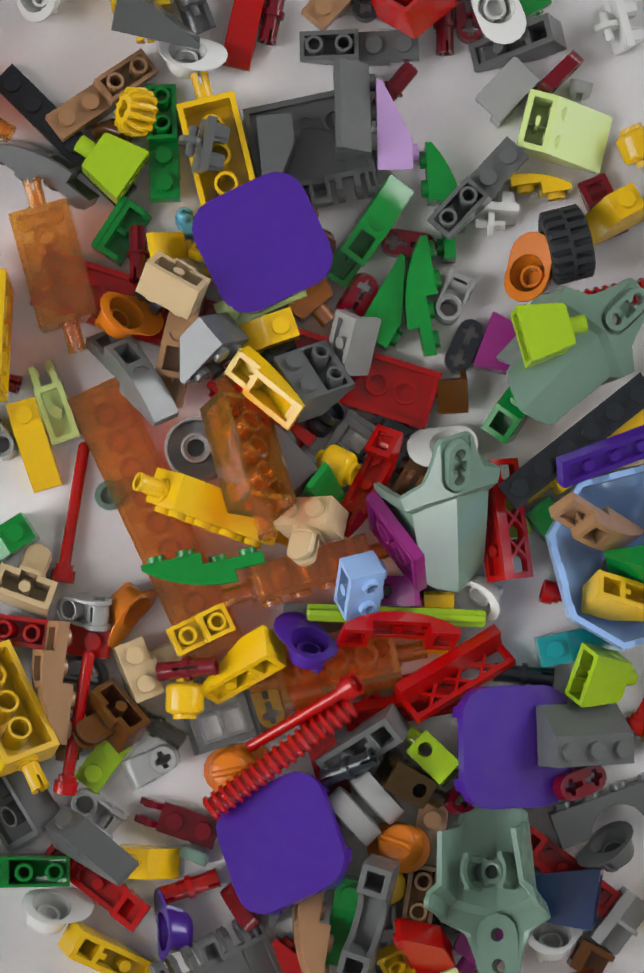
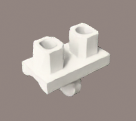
M610 0L601 5L603 11L599 13L601 23L594 26L595 34H604L606 42H611L614 56L622 55L630 48L644 41L643 29L640 26L631 28L629 19L637 15L638 10L635 0Z
M501 191L497 196V202L491 201L471 221L475 222V228H486V237H492L494 229L505 230V225L516 226L519 204L515 203L514 193Z

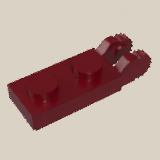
M141 797L140 803L143 806L162 810L159 821L143 814H136L135 822L156 828L155 831L210 850L213 849L217 837V819L167 801L163 803L148 797Z

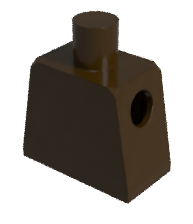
M391 751L386 752L373 774V777L383 789L420 809H423L427 803L438 809L445 801L446 792L437 788L438 783L428 773Z

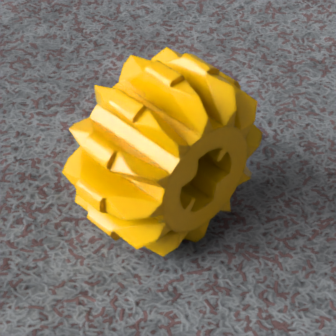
M126 87L124 93H120L119 101L115 103L117 107L114 112L116 116L114 124L118 128V132L126 136L138 138L146 137L148 132L152 131L153 123L157 121L155 118L156 113L159 111L156 108L158 100L154 96V92L143 87Z

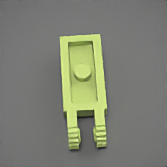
M51 359L46 361L45 367L52 383L42 386L39 372L35 366L29 367L28 371L35 388L33 392L37 398L52 446H56L81 437V433L63 382L59 380L55 365Z

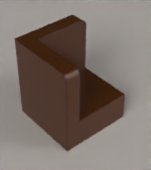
M465 369L459 370V378L438 379V392L436 393L438 413H468V379Z
M580 936L566 962L569 967L578 972L593 969L596 973H603L608 962H613L615 956L608 950Z

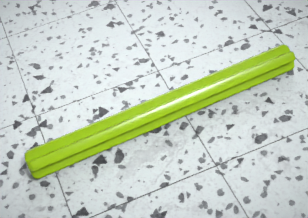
M309 603L307 606L306 616L308 621L348 622L345 621L336 604ZM380 606L379 612L404 611L424 614L444 620L456 627L482 628L486 624V612L480 609Z

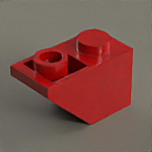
M405 918L394 919L396 933H393V941L397 950H403L410 969L415 968L418 973H440L455 967L452 943L440 925Z

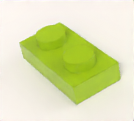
M107 740L95 746L74 774L77 776L76 779L98 794L134 745L118 754Z

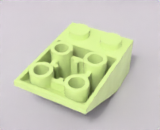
M530 89L516 144L530 158L599 174L613 117L559 95Z

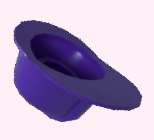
M285 612L275 619L274 631L287 646L289 659L295 666L319 673L322 671L327 659L337 654L339 646H337L336 640L317 622L308 621L305 614Z
M156 888L154 891V910L158 930L157 947L159 958L165 962V956L181 952L180 949L187 945L192 948L193 922L184 909L166 905L162 891Z

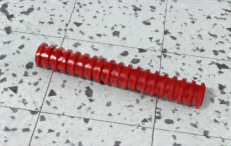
M341 699L333 704L332 707L326 708L325 712L318 713L317 718H310L309 724L303 723L302 729H295V734L292 736L290 734L287 735L286 741H279L280 745L277 747L275 745L272 746L271 752H264L263 758L258 757L256 758V763H249V768L241 769L240 775H233L234 779L232 781L226 780V785L218 786L217 792L214 790L210 792L211 796L209 798L207 796L203 797L205 808L214 819H221V814L229 813L228 809L230 807L233 809L237 807L236 803L244 802L245 796H252L251 792L253 790L255 792L260 790L259 786L261 784L263 786L267 785L266 781L268 779L271 781L275 779L274 775L276 773L280 775L284 767L286 769L290 768L289 764L291 762L294 764L298 762L297 758L299 756L303 758L307 750L311 752L313 750L312 747L314 745L318 747L322 739L326 741L328 739L327 736L329 734L334 735L337 728L341 730L345 722L349 724L352 717L357 718L359 716L357 709L349 699Z

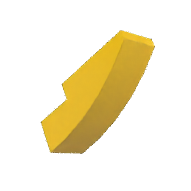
M249 345L238 349L224 371L229 378L243 388L241 393L286 430L292 427L305 407L298 394L282 375Z

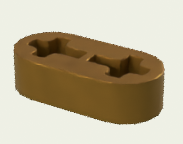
M270 675L263 679L265 682L270 681L271 686L267 688L269 698L264 699L261 691H255L254 686L258 683L249 687L258 719L267 728H271L281 722L285 717L284 707L276 682ZM270 701L273 710L280 711V715L276 717L277 722L271 723L270 719L263 718V714L267 713L266 702Z

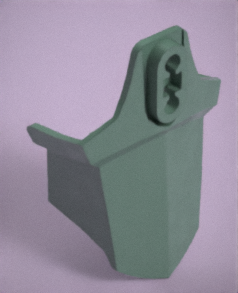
M625 279L608 289L591 295L565 286L551 293L539 295L536 299L532 300L531 304L564 303L569 317L584 314L588 323V332L575 335L576 345L571 351L529 369H525L516 336L496 356L498 361L510 365L507 370L508 382L520 411L538 422L553 425L599 386L635 372L632 345L644 322V289L634 279ZM635 294L638 302L635 305H630L629 303L633 301L632 298ZM613 314H615L617 317L616 324H613L612 322Z
M468 431L437 440L422 484L405 494L399 495L380 482L373 484L375 491L387 501L388 508L425 555L427 585L453 592H459L465 587L484 563L488 490L498 483L501 471L500 466L487 461L478 453L474 437Z
M475 807L469 812L459 815L456 826L447 830L437 831L436 884L427 890L423 906L434 913L440 922L465 934L475 958L478 973H520L523 955L531 932L551 919L546 901L536 890L528 812L523 808L492 810ZM499 929H502L504 933L501 941L496 938V932ZM500 959L505 964V969L502 972L497 969V963Z

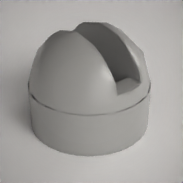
M570 79L568 93L573 100H575L577 93L581 94L580 102L585 101L591 95L593 83Z

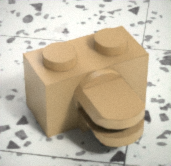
M157 251L146 262L135 291L143 295L148 301L157 303L170 310L174 315L188 320L200 308L211 279L202 275V267L196 261L184 257L173 259L161 251Z
M333 496L280 498L273 526L289 540L287 556L297 565L306 567L316 561L319 545H326L327 540H343L349 512Z
M37 543L30 544L25 549L18 568L1 562L0 602L44 618L48 617L58 590V582L45 578L51 564V553L46 546Z
M142 636L111 649V654L127 693L136 704L165 692L161 681H158L156 676L157 662L179 661L185 657V654L180 657L177 656L171 642L148 650Z

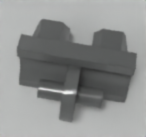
M175 0L183 24L194 33L200 34L216 28L207 0Z
M208 115L207 119H201L200 127L190 126L188 135L179 136L178 142L186 146L185 156H194L191 169L193 173L201 174L205 171L219 172L223 169L225 155L211 151L213 142L223 145L227 143L230 127L218 123V117Z

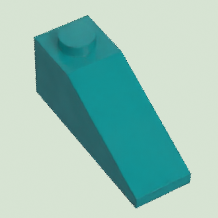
M584 628L534 637L539 667L574 662L582 642L616 652L627 649H618Z

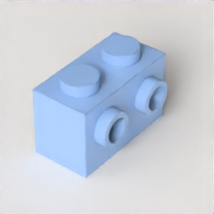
M374 550L339 559L334 601L345 621L379 612L381 600L384 598L383 585L384 579L387 578V569L384 562L379 561Z

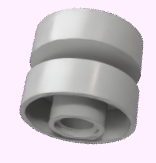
M188 417L177 422L168 432L164 443L166 460L174 472L182 473L204 482L218 477L227 466L229 460V444L223 431L216 423L204 417Z
M366 770L360 773L356 779L349 780L356 790L354 795L343 787L338 786L328 797L340 825L352 837L356 835L363 844L368 846L382 833L373 819L376 815L391 825L405 810L387 790L383 789L373 777V774Z

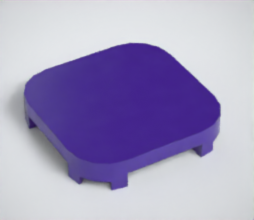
M272 172L264 174L209 200L199 208L193 218L192 233L201 256L220 296L228 307L238 313L250 315L261 313L263 310L315 285L318 286L326 280L325 278L332 268L333 254L330 242L304 188L297 179L287 173Z
M546 685L477 686L469 688L468 692L462 696L458 705L453 706L452 718H457L459 779L453 780L455 790L459 791L465 801L470 803L471 806L494 810L544 807L560 801L553 793V780L557 775L572 769V767L552 768L538 766L536 705L568 704L560 691ZM568 782V786L565 787L566 792L567 789L570 787L571 782Z
M292 772L284 774L268 782L265 786H259L260 790L257 792L253 790L251 792L252 796H245L244 802H237V807L234 809L230 807L228 809L229 813H222L221 819L217 820L216 832L218 842L236 895L241 904L251 912L269 916L283 914L282 910L330 888L336 889L344 883L343 879L348 872L350 860H353L352 850L346 847L327 795L331 793L330 790L323 786L322 781L307 773Z

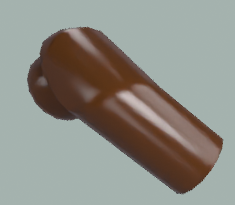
M115 118L90 126L94 140L100 139L105 132L127 142H132L134 137L118 132V128L114 124Z

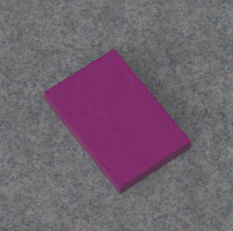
M376 491L366 495L370 531L415 591L420 592L427 588L425 555Z

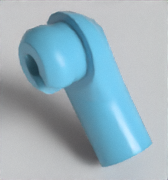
M181 207L175 216L176 225L181 232H184L186 238L194 239L192 233L193 212L188 207Z

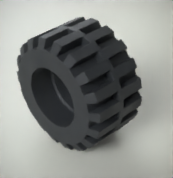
M573 204L541 212L538 219V232L545 235L549 246L552 262L551 278L557 285L593 277L596 267L594 246L587 220L579 206Z

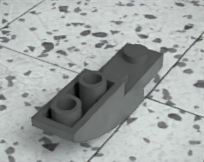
M358 29L299 32L300 62L333 65L334 57L369 64V66H390V63L419 61L418 38L413 39L399 30L359 32Z
M507 136L481 165L456 187L430 215L427 222L448 240L452 239L505 188L509 179L529 159V155Z
M0 140V164L6 165L13 170L14 175L22 182L32 184L43 179L46 187L53 191H59L67 198V202L77 209L85 210L94 206L100 195L77 179L82 168L71 160L47 148L28 142Z
M103 331L86 338L85 347L120 382L119 392L153 427L178 417L179 411L166 385L149 359L130 337L122 340L114 339Z

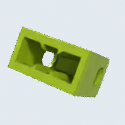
M106 132L101 136L97 144L82 135L74 147L76 152L86 158L82 164V173L115 204L118 203L122 195L126 194L149 161V152Z
M564 303L517 305L510 314L525 369L532 368L571 351L576 345L575 335L588 332V323L585 315L569 317Z
M582 642L564 694L582 708L618 703L623 697L626 686H634L637 683L638 674L633 669L632 663L618 652Z
M409 723L411 727L404 739L409 748L405 752L439 785L445 787L459 772L458 760L427 730L421 733ZM426 745L433 749L428 757L421 753Z

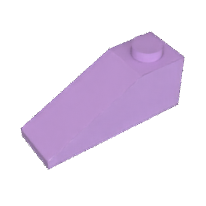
M375 78L377 169H413V162L419 161L418 144H413V139L381 78Z

